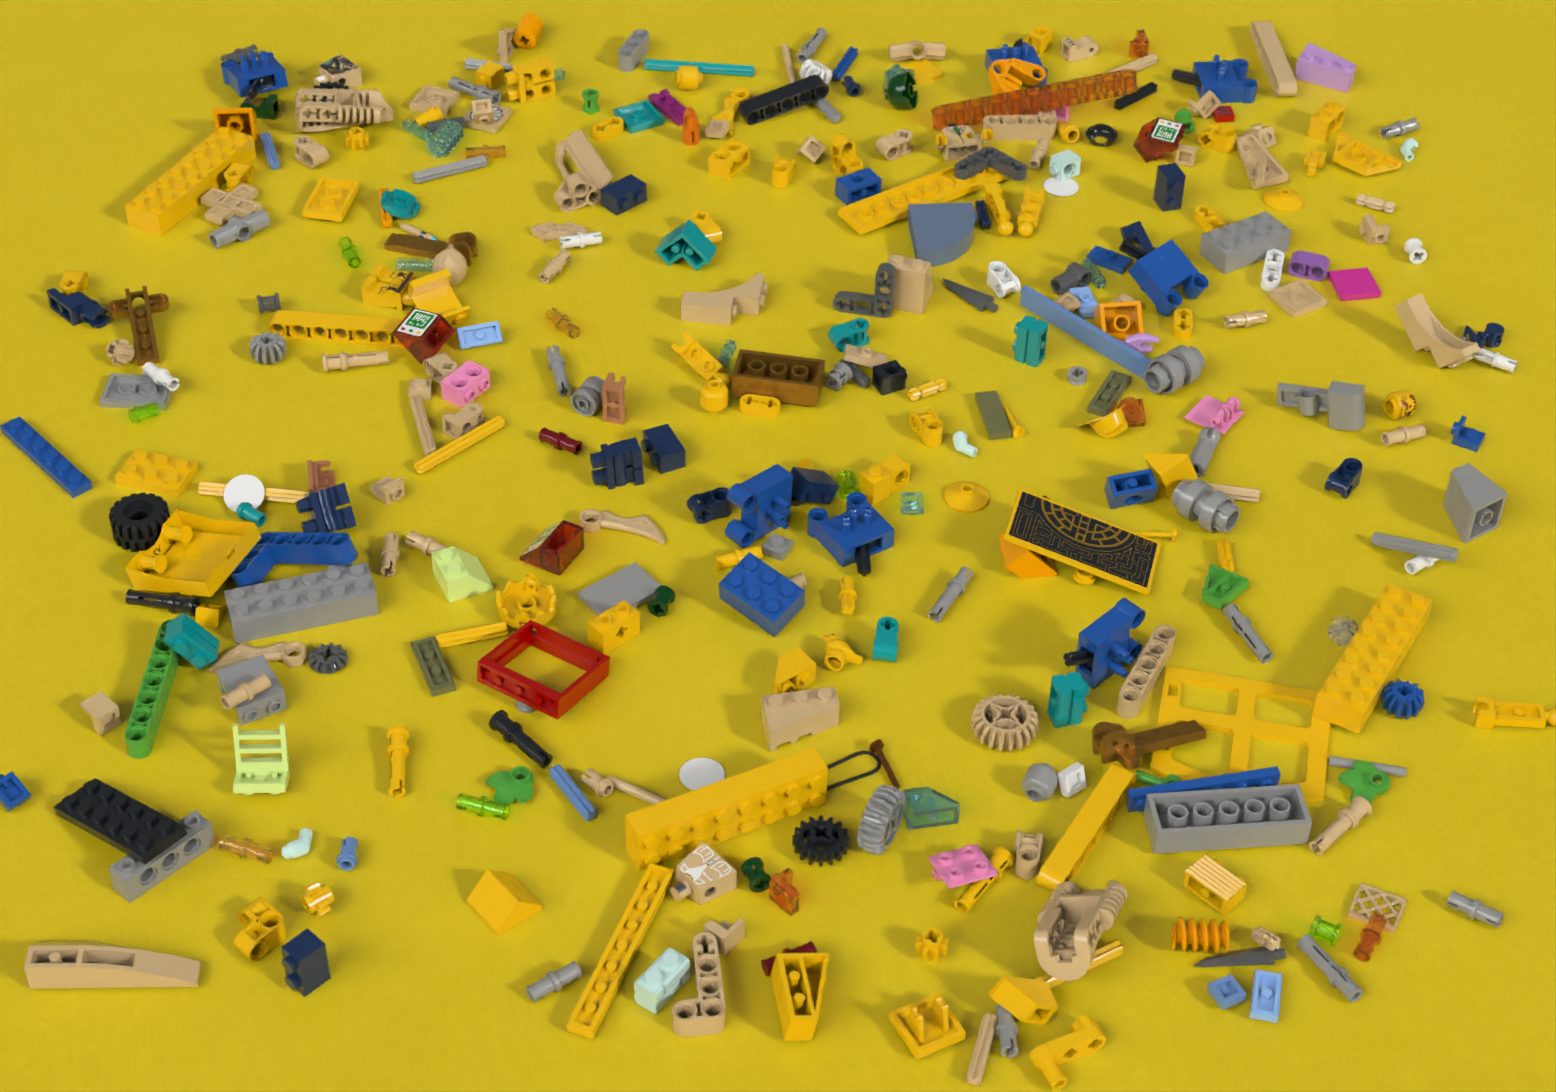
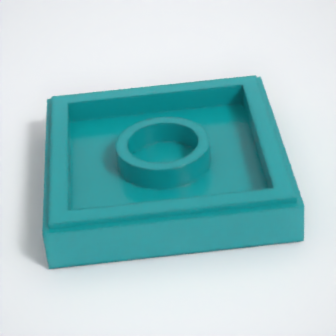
M648 100L614 109V116L624 120V127L630 134L665 124V118Z

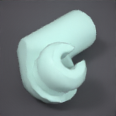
M1414 138L1406 139L1400 147V152L1406 161L1414 159L1412 151L1415 150L1414 146L1418 147V142Z
M963 431L954 433L953 443L955 450L974 458L978 448L968 444L967 434Z
M308 828L301 829L297 840L291 841L282 847V856L285 859H291L306 855L311 846L312 830Z

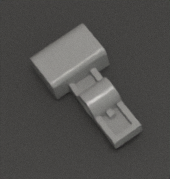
M1332 381L1328 389L1279 383L1277 386L1278 405L1299 408L1300 414L1305 416L1315 415L1319 411L1328 412L1330 428L1356 431L1361 429L1365 423V385Z

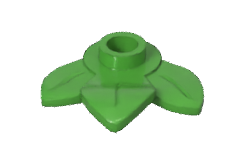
M1363 760L1354 761V769L1346 770L1338 777V781L1341 784L1353 789L1350 803L1355 796H1361L1370 803L1375 799L1376 795L1384 794L1390 787L1389 776L1382 771H1377L1373 764ZM1374 780H1379L1381 782L1375 783Z
M524 766L515 767L511 772L499 771L485 781L486 785L497 789L494 795V803L500 806H507L515 800L524 804L532 798L534 792L531 786L534 781L533 774Z

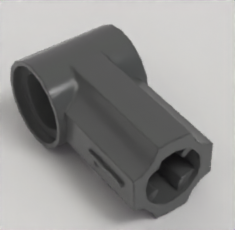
M1073 262L1066 268L1064 273L1050 280V286L1057 295L1077 285L1079 287H1086L1092 279V273L1077 262Z

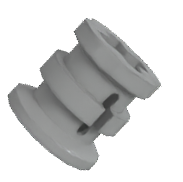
M839 362L825 376V384L828 388L838 391L847 381L852 379L853 372L848 365Z

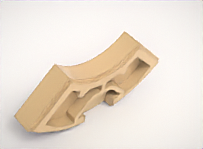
M547 222L531 228V234L543 242L559 239L560 236L577 235L578 232L588 233L587 228L570 222H566V224Z

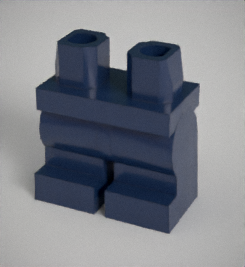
M636 437L614 442L609 446L602 444L600 445L601 452L590 454L592 468L602 467V469L591 471L595 486L607 484L610 490L614 489L615 486H624L630 482H634L635 486L644 484L642 451Z
M345 483L307 494L305 498L295 502L299 514L310 511L312 520L301 523L303 532L329 533L357 526L351 506L336 510V507L350 503Z

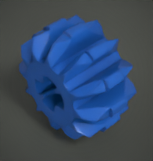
M1397 679L1396 682L1389 681L1382 691V708L1388 711V715H1396L1397 719L1400 716L1406 720L1410 716L1416 717L1424 705L1423 690L1418 689V684L1416 683L1410 684L1409 680L1406 682H1402L1400 679Z

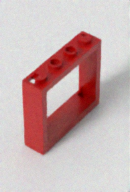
M529 620L478 661L477 681L558 720L609 676L610 657ZM532 645L586 672L563 692L559 693L504 666Z

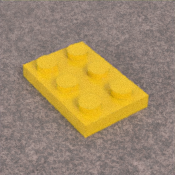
M320 177L302 210L303 217L342 222L360 188L359 181Z
M135 449L116 474L115 481L116 484L179 497L197 472L198 463Z

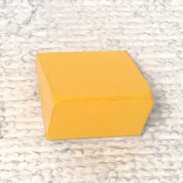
M205 602L196 608L195 622L200 626L217 628L227 611V606Z

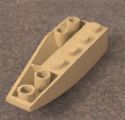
M39 941L29 946L24 970L30 989L198 987L201 961L98 941Z

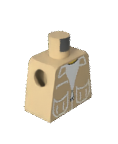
M702 842L677 865V884L671 887L670 891L677 901H681L689 895L697 904L703 905L736 889L737 871L705 842Z

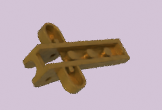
M471 232L453 234L449 238V243L392 233L384 244L385 250L434 259L449 244H453L454 248L465 257L467 266H471L472 258L478 256L477 239Z
M142 286L143 291L130 292L129 288L125 289L126 299L114 300L108 305L111 317H130L138 366H144L147 362L160 363L151 313L164 312L169 308V299L165 294L148 295L146 286ZM135 298L144 299L146 310L139 309L133 311L132 301Z
M1195 720L1130 734L1126 733V729L1120 724L1099 722L1092 729V752L1094 755H1101V762L1103 764L1118 761L1127 769H1137L1142 766V754L1206 739V730Z

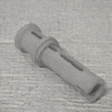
M452 77L449 80V87L451 89L474 96L477 100L491 99V104L498 105L500 103L501 93L498 90H490L485 85L477 86L456 77Z

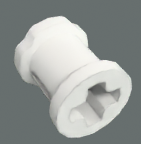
M1410 238L1405 242L1404 250L1409 254L1411 263L1420 264L1426 260L1427 252L1422 248L1420 239Z

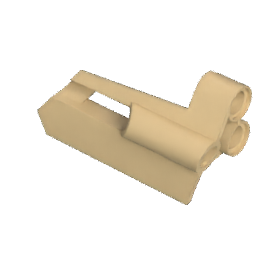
M579 129L570 133L567 141H560L555 151V162L565 181L560 184L561 186L555 192L554 200L561 211L565 213L579 209L587 204L590 206L598 204L601 200V189L606 187L613 177V174L584 132ZM565 152H568L578 167L579 171L571 174L563 162Z

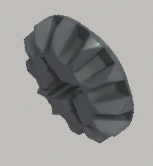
M332 642L329 645L321 643L320 648L313 647L312 653L308 654L310 668L322 674L337 672L348 661L347 651L342 648L341 644L334 646ZM327 655H331L325 662L324 658H326Z

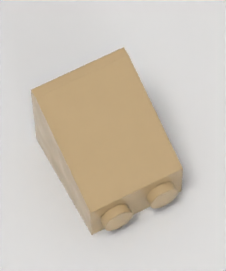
M890 254L886 263L892 264L896 269L893 309L923 314L933 292L931 262ZM884 271V280H887L888 274ZM883 287L884 294L890 293L888 288Z

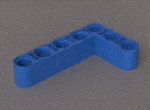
M265 532L260 534L261 539L230 575L237 588L259 584L275 564L345 565L353 562L358 557V553L348 533Z

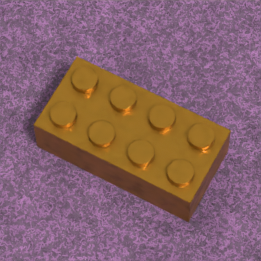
M740 349L731 376V396L741 398L745 394L774 397L785 404L817 407L824 383L825 360Z

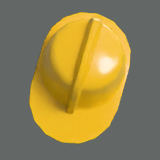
M1122 407L1106 416L1077 425L1078 427L1089 424L1099 436L1104 438L1114 437L1128 428Z

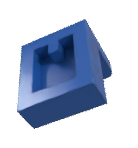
M1462 416L1459 422H1454L1450 433L1454 435L1452 444L1478 452L1486 433L1465 427L1467 417Z
M12 771L5 776L3 774L0 775V803L7 812L30 799L31 794Z

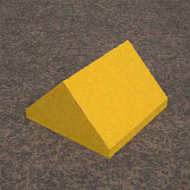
M1144 453L1143 457L1148 468L1152 469L1157 486L1171 501L1175 488L1182 480L1194 481L1198 479L1188 454Z
M487 869L467 899V903L497 935L502 934L542 910V905L512 874Z

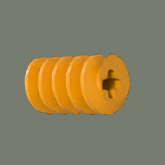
M525 13L513 36V42L524 49L533 48L543 29L542 20L535 13Z
M1178 917L1176 923H1173L1171 949L1175 951L1177 944L1180 943L1182 951L1185 952L1188 944H1191L1193 952H1197L1199 945H1202L1204 953H1208L1210 946H1213L1215 954H1218L1221 947H1224L1227 955L1229 946L1228 923L1226 920H1222L1218 927L1216 920L1211 919L1207 927L1205 919L1200 918L1196 926L1194 918L1190 917L1185 925L1183 917Z

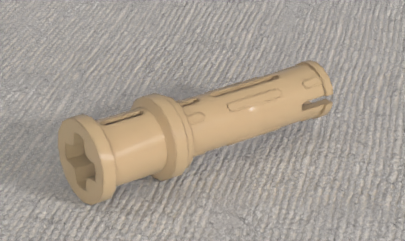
M387 350L358 354L340 352V354L334 355L322 353L323 372L327 373L328 370L336 369L345 371L350 367L389 364Z
M1355 796L1347 808H1342L1338 812L1337 819L1309 843L1311 851L1314 853L1319 848L1316 855H1322L1348 829L1351 830L1358 827L1359 821L1372 813L1371 804L1365 798Z

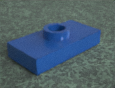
M1097 245L1087 254L1086 258L1087 262L1119 274H1123L1132 264V258Z

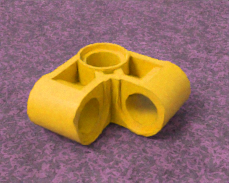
M841 132L835 134L831 140L830 162L833 170L841 176L862 170L863 161L856 156L855 142Z
M259 896L239 911L238 918L245 928L238 933L233 945L251 961L262 959L269 951L286 940L287 933L283 915L270 905L264 897Z

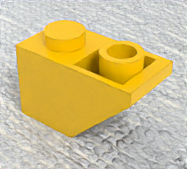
M799 647L778 658L774 694L795 692L816 681V663Z
M1003 975L989 992L990 997L1023 1023L1045 1025L1059 1008L1048 983L1045 981Z

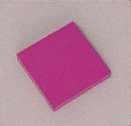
M1368 268L1328 271L1327 277L1340 301L1380 298L1381 290Z

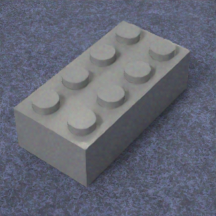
M1261 212L1202 234L1199 254L1223 274L1264 260L1268 250L1288 251L1291 230L1268 212Z

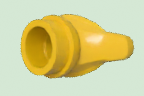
M832 633L823 637L826 642L825 664L829 669L839 671L847 663L859 665L862 663L863 657L854 653L850 646L841 640L838 634Z

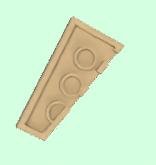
M1253 133L1236 137V148L1252 189L1261 188L1254 185L1256 162L1259 158L1267 160L1265 184L1263 187L1288 181L1289 174Z

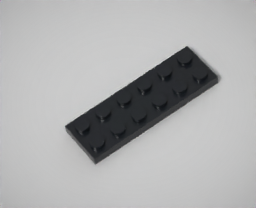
M96 778L86 782L83 787L73 794L64 797L60 803L54 806L56 814L144 865L187 835L184 825Z

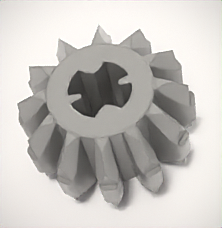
M271 331L268 333L261 332V335H254V339L250 340V355L252 360H256L257 364L264 363V365L272 363L274 365L276 361L280 362L286 356V343L279 333L272 334Z

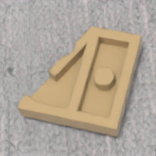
M505 28L498 31L499 44L497 46V55H500V63H508L516 45L513 42L515 28Z

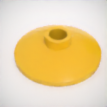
M1287 188L1271 189L1265 193L1263 198L1266 206L1278 212H1294L1303 205L1302 196Z
M960 481L946 488L944 500L955 511L974 513L988 505L989 493L980 484Z

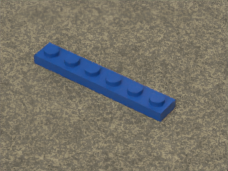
M20 416L0 425L1 432L72 498L93 488L92 482Z
M1278 766L1128 789L1126 807L1128 812H1144L1146 796L1153 793L1276 786L1279 784L1281 774Z

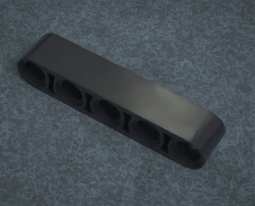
M811 75L743 101L738 107V112L747 124L754 125L826 97L829 93V86L819 75Z

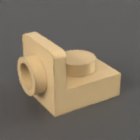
M1210 90L1197 103L1191 99L1187 101L1191 106L1189 110L1196 117L1200 115L1204 119L1221 104L1216 95Z
M386 476L370 485V493L388 506L405 496L404 479L398 477L393 480Z

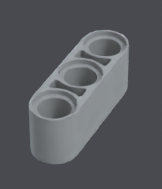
M635 30L618 50V68L620 71H633L649 52V32L647 30Z

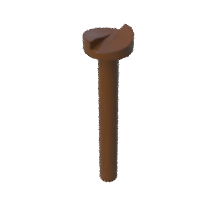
M881 739L875 740L871 743L869 749L871 752L877 753L892 785L899 789L900 785L882 751L884 744Z

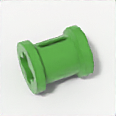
M585 89L582 92V97L584 98L582 110L587 114L597 113L599 111V105L597 104L599 92L596 89Z
M1187 109L1177 111L1174 116L1175 122L1182 124L1179 130L1182 134H1189L1195 129V123L1191 119L1190 111Z

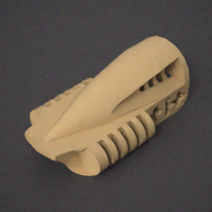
M302 88L297 91L295 96V125L297 132H323L356 127L362 124H380L384 121H393L392 108L376 89ZM304 95H307L308 97L306 98V101H302ZM323 96H327L325 102L321 100Z
M1110 880L1104 890L1083 891L1074 882L1067 881L1058 884L1054 888L1038 915L1039 924L1034 933L1036 955L1040 966L1048 975L1058 980L1072 981L1086 974L1093 961L1099 938L1103 931L1112 927L1128 897L1127 890L1123 885L1115 880Z

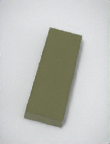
M1112 370L1089 403L1087 412L1101 417L1110 414L1130 385L1132 377Z
M997 391L976 392L975 400L989 439L1011 438L1012 431Z
M435 637L411 642V649L431 696L434 697L456 691L455 683Z

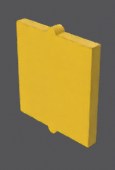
M928 59L912 61L900 66L903 72H911L916 84L926 81L930 82L933 79L943 77V73Z

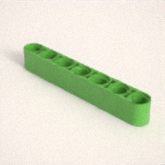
M171 620L163 622L159 628L125 730L128 753L135 759L147 757L152 750L181 660V655L164 643L166 625Z

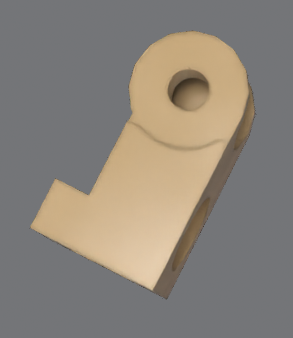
M1083 36L1073 41L1070 37L1062 38L1061 55L1068 62L1086 59L1098 52V44L1090 36Z
M468 403L464 406L463 410L451 415L448 413L443 416V433L453 439H457L483 424L482 406L478 403Z

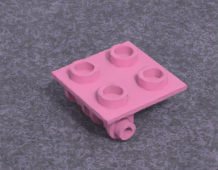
M1206 395L1184 418L1203 427L1216 428L1220 435H1224L1244 414V411L1239 410L1240 400L1237 397H1230L1226 404Z
M977 844L928 857L935 868L932 870L934 880L944 881L949 889L998 875V872Z

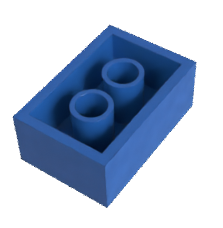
M750 552L719 582V598L773 637L805 606V590Z

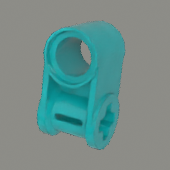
M856 318L852 321L835 325L829 330L828 338L840 352H844L846 344L857 347L865 346L869 343V336L867 335L869 322L863 318Z
M882 617L878 620L872 660L896 662L899 628L896 619Z

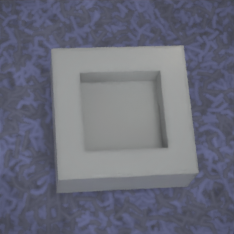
M772 533L762 546V554L783 561L793 548V540Z

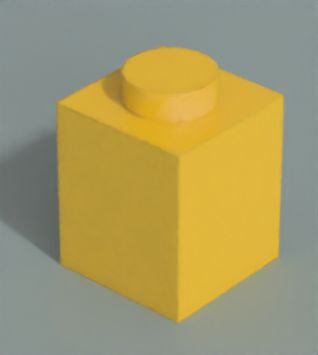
M488 61L475 71L477 86L485 85L490 90H496L505 83L504 66Z
M876 464L859 473L858 492L866 495L867 501L870 504L874 505L890 497L891 475L882 467Z

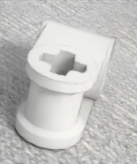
M992 261L989 263L987 285L992 288L999 298H1003L1006 294L1012 292H1020L1021 284L1018 277L1011 272L1004 262Z

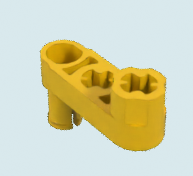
M1088 1015L1079 1017L1070 1027L1072 1033L1048 1041L1036 1047L1030 1053V1060L1037 1071L1043 1073L1052 1090L1062 1089L1068 1081L1058 1065L1093 1053L1105 1044L1106 1037L1093 1017Z

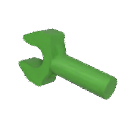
M1140 770L1136 771V780L1151 786L1181 781L1179 777L1173 774L1162 779Z

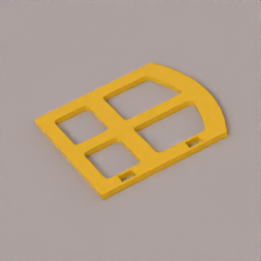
M1166 666L1157 728L1195 720L1204 729L1231 733L1233 740L1228 774L1247 771L1250 742L1253 737L1306 746L1308 748L1305 782L1278 785L1299 784L1305 803L1323 801L1330 722L1312 715L1319 691ZM1191 684L1236 692L1238 694L1236 714L1226 715L1181 707L1179 703L1182 685ZM1169 688L1177 690V696L1168 695ZM1263 696L1311 705L1310 727L1303 728L1255 719L1256 697ZM1170 747L1169 750L1154 751L1152 754L1150 771L1163 778L1173 774L1179 777L1181 781L1214 776L1173 760V747Z

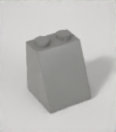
M1469 463L1453 469L1449 476L1450 480L1445 492L1443 506L1462 542L1466 544L1499 527L1508 493Z

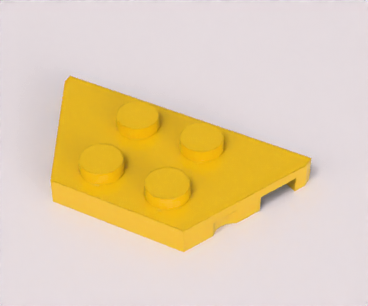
M1340 132L1337 135L1332 161L1342 167L1353 170L1359 175L1369 176L1400 169L1403 161Z

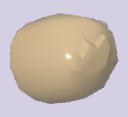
M449 244L446 249L437 254L432 264L433 273L448 268L451 274L449 282L451 287L459 285L467 273L466 259L460 251L454 248L453 244Z

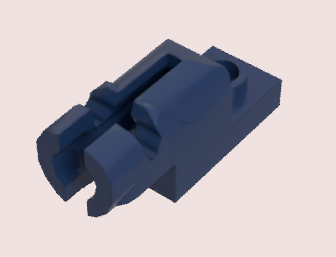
M55 288L47 291L50 308L73 326L85 322L98 329L109 323L110 317L106 315L108 310L86 294L78 291L66 296Z

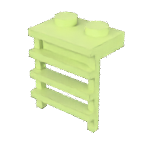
M280 723V730H239V725L233 724L237 771L233 782V792L244 795H252L254 793L276 795L286 792L290 770L285 723ZM240 740H281V743L240 744ZM282 753V757L241 758V754Z

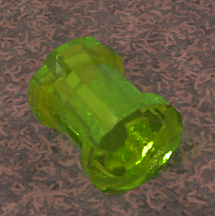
M847 470L837 475L836 483L841 487L840 495L844 500H847V496L852 493V489L853 492L861 491L859 485L856 484L854 472Z
M1316 915L1309 935L1312 938L1317 937L1330 942V946L1335 947L1343 925L1340 923L1335 925Z

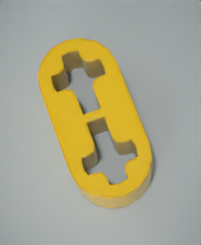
M610 117L592 126V138L597 141H603L624 131V120L620 117Z
M1177 308L1174 311L1173 336L1180 340H1187L1192 335L1193 312L1188 308Z
M745 394L740 398V411L747 415L774 418L780 414V401L774 397Z

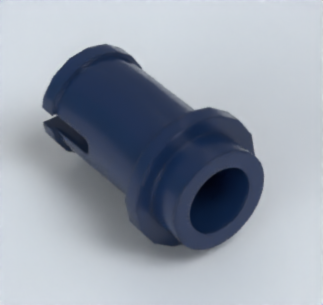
M845 76L842 84L846 88L847 94L853 97L858 96L861 90L860 85L851 76Z

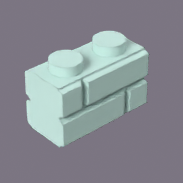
M668 947L634 982L635 1002L653 1014H657L681 989V986H684L690 979V960Z

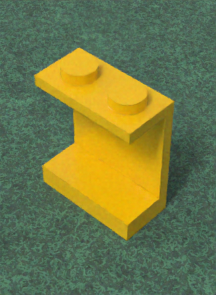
M448 268L409 282L407 293L416 309L437 314V317L428 326L430 333L443 331L448 326L462 324L468 320L470 307L469 305L461 306L449 285L451 274Z

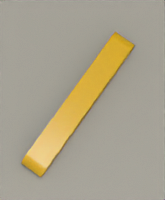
M287 310L274 312L268 326V332L271 331L272 334L279 333L284 339L394 347L410 346L415 336L397 331L406 319Z
M1115 763L1110 765L1043 864L1037 877V885L1053 891L1058 884L1073 880L1127 798L1128 789L1133 788L1137 778L1136 772Z

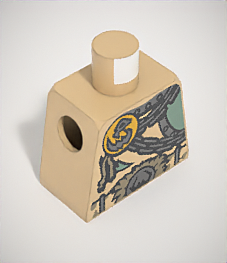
M338 54L319 65V76L314 78V83L317 86L321 82L327 84V81H330V83L337 81L338 84L344 83V86H349V89L362 85L361 68L342 54Z

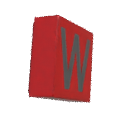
M1218 106L1212 112L1216 123L1234 122L1235 115L1231 106Z

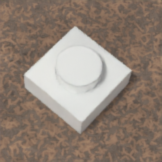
M1078 762L1058 773L1061 795L1067 798L1087 787L1084 766Z

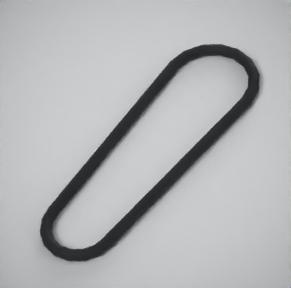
M859 751L828 765L827 767L830 769L862 754L873 756L877 761V767L874 770L827 787V791L876 773L881 767L879 757L870 751Z

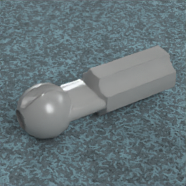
M1205 427L1200 431L1199 439L1190 456L1198 478L1205 475L1214 450L1221 439L1220 432L1213 427Z

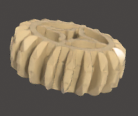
M998 693L997 697L989 694L987 699L982 698L980 703L976 704L971 715V729L975 739L980 740L982 745L989 744L990 750L995 747L1000 752L1002 749H1007L1011 752L1013 748L1020 751L1022 746L1028 747L1030 741H1034L1036 731H1038V716L1034 706L1029 705L1028 700L1021 701L1019 695L1011 697L1010 693L1007 696H1002Z

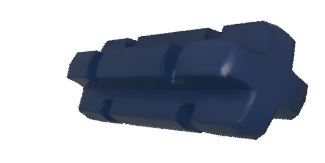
M977 200L975 202V210H977L980 227L982 229H989L991 227V219L986 202L984 200Z

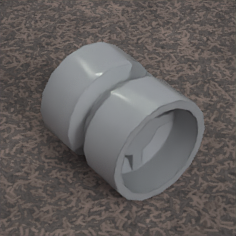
M590 376L573 393L570 403L578 414L587 417L597 411L602 404L604 380L596 376Z

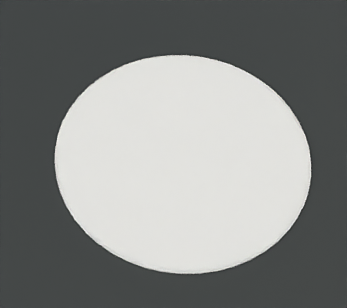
M1051 177L1044 182L1046 191L1056 196H1070L1079 189L1078 184L1070 178L1060 181L1056 177Z
M239 475L226 485L224 501L228 508L236 512L237 507L242 502H249L256 509L264 499V486L255 476Z
M709 758L689 760L679 771L680 781L691 790L721 781L725 777L723 767L717 761Z

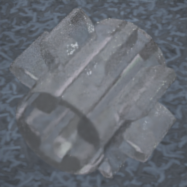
M1340 616L1332 619L1333 625H1330L1328 628L1329 638L1331 641L1337 642L1338 646L1349 645L1358 630L1357 623L1352 619L1349 620V616Z

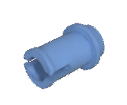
M346 837L341 841V851L336 861L339 868L344 871L352 870L358 863L356 856L358 841L354 837Z

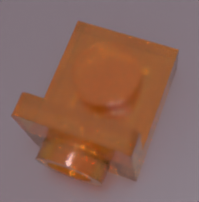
M1137 30L1136 38L1130 41V58H1141L1148 55L1149 40L1144 30Z
M1134 397L1121 400L1117 409L1122 407L1128 427L1145 426L1146 417L1143 400L1135 399Z
M787 868L771 878L769 899L788 915L792 916L799 909V893L792 885L793 871Z

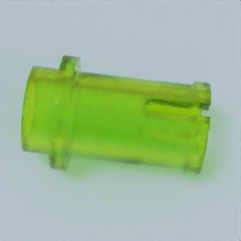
M155 402L137 408L132 406V409L128 410L130 420L140 423V420L159 415Z

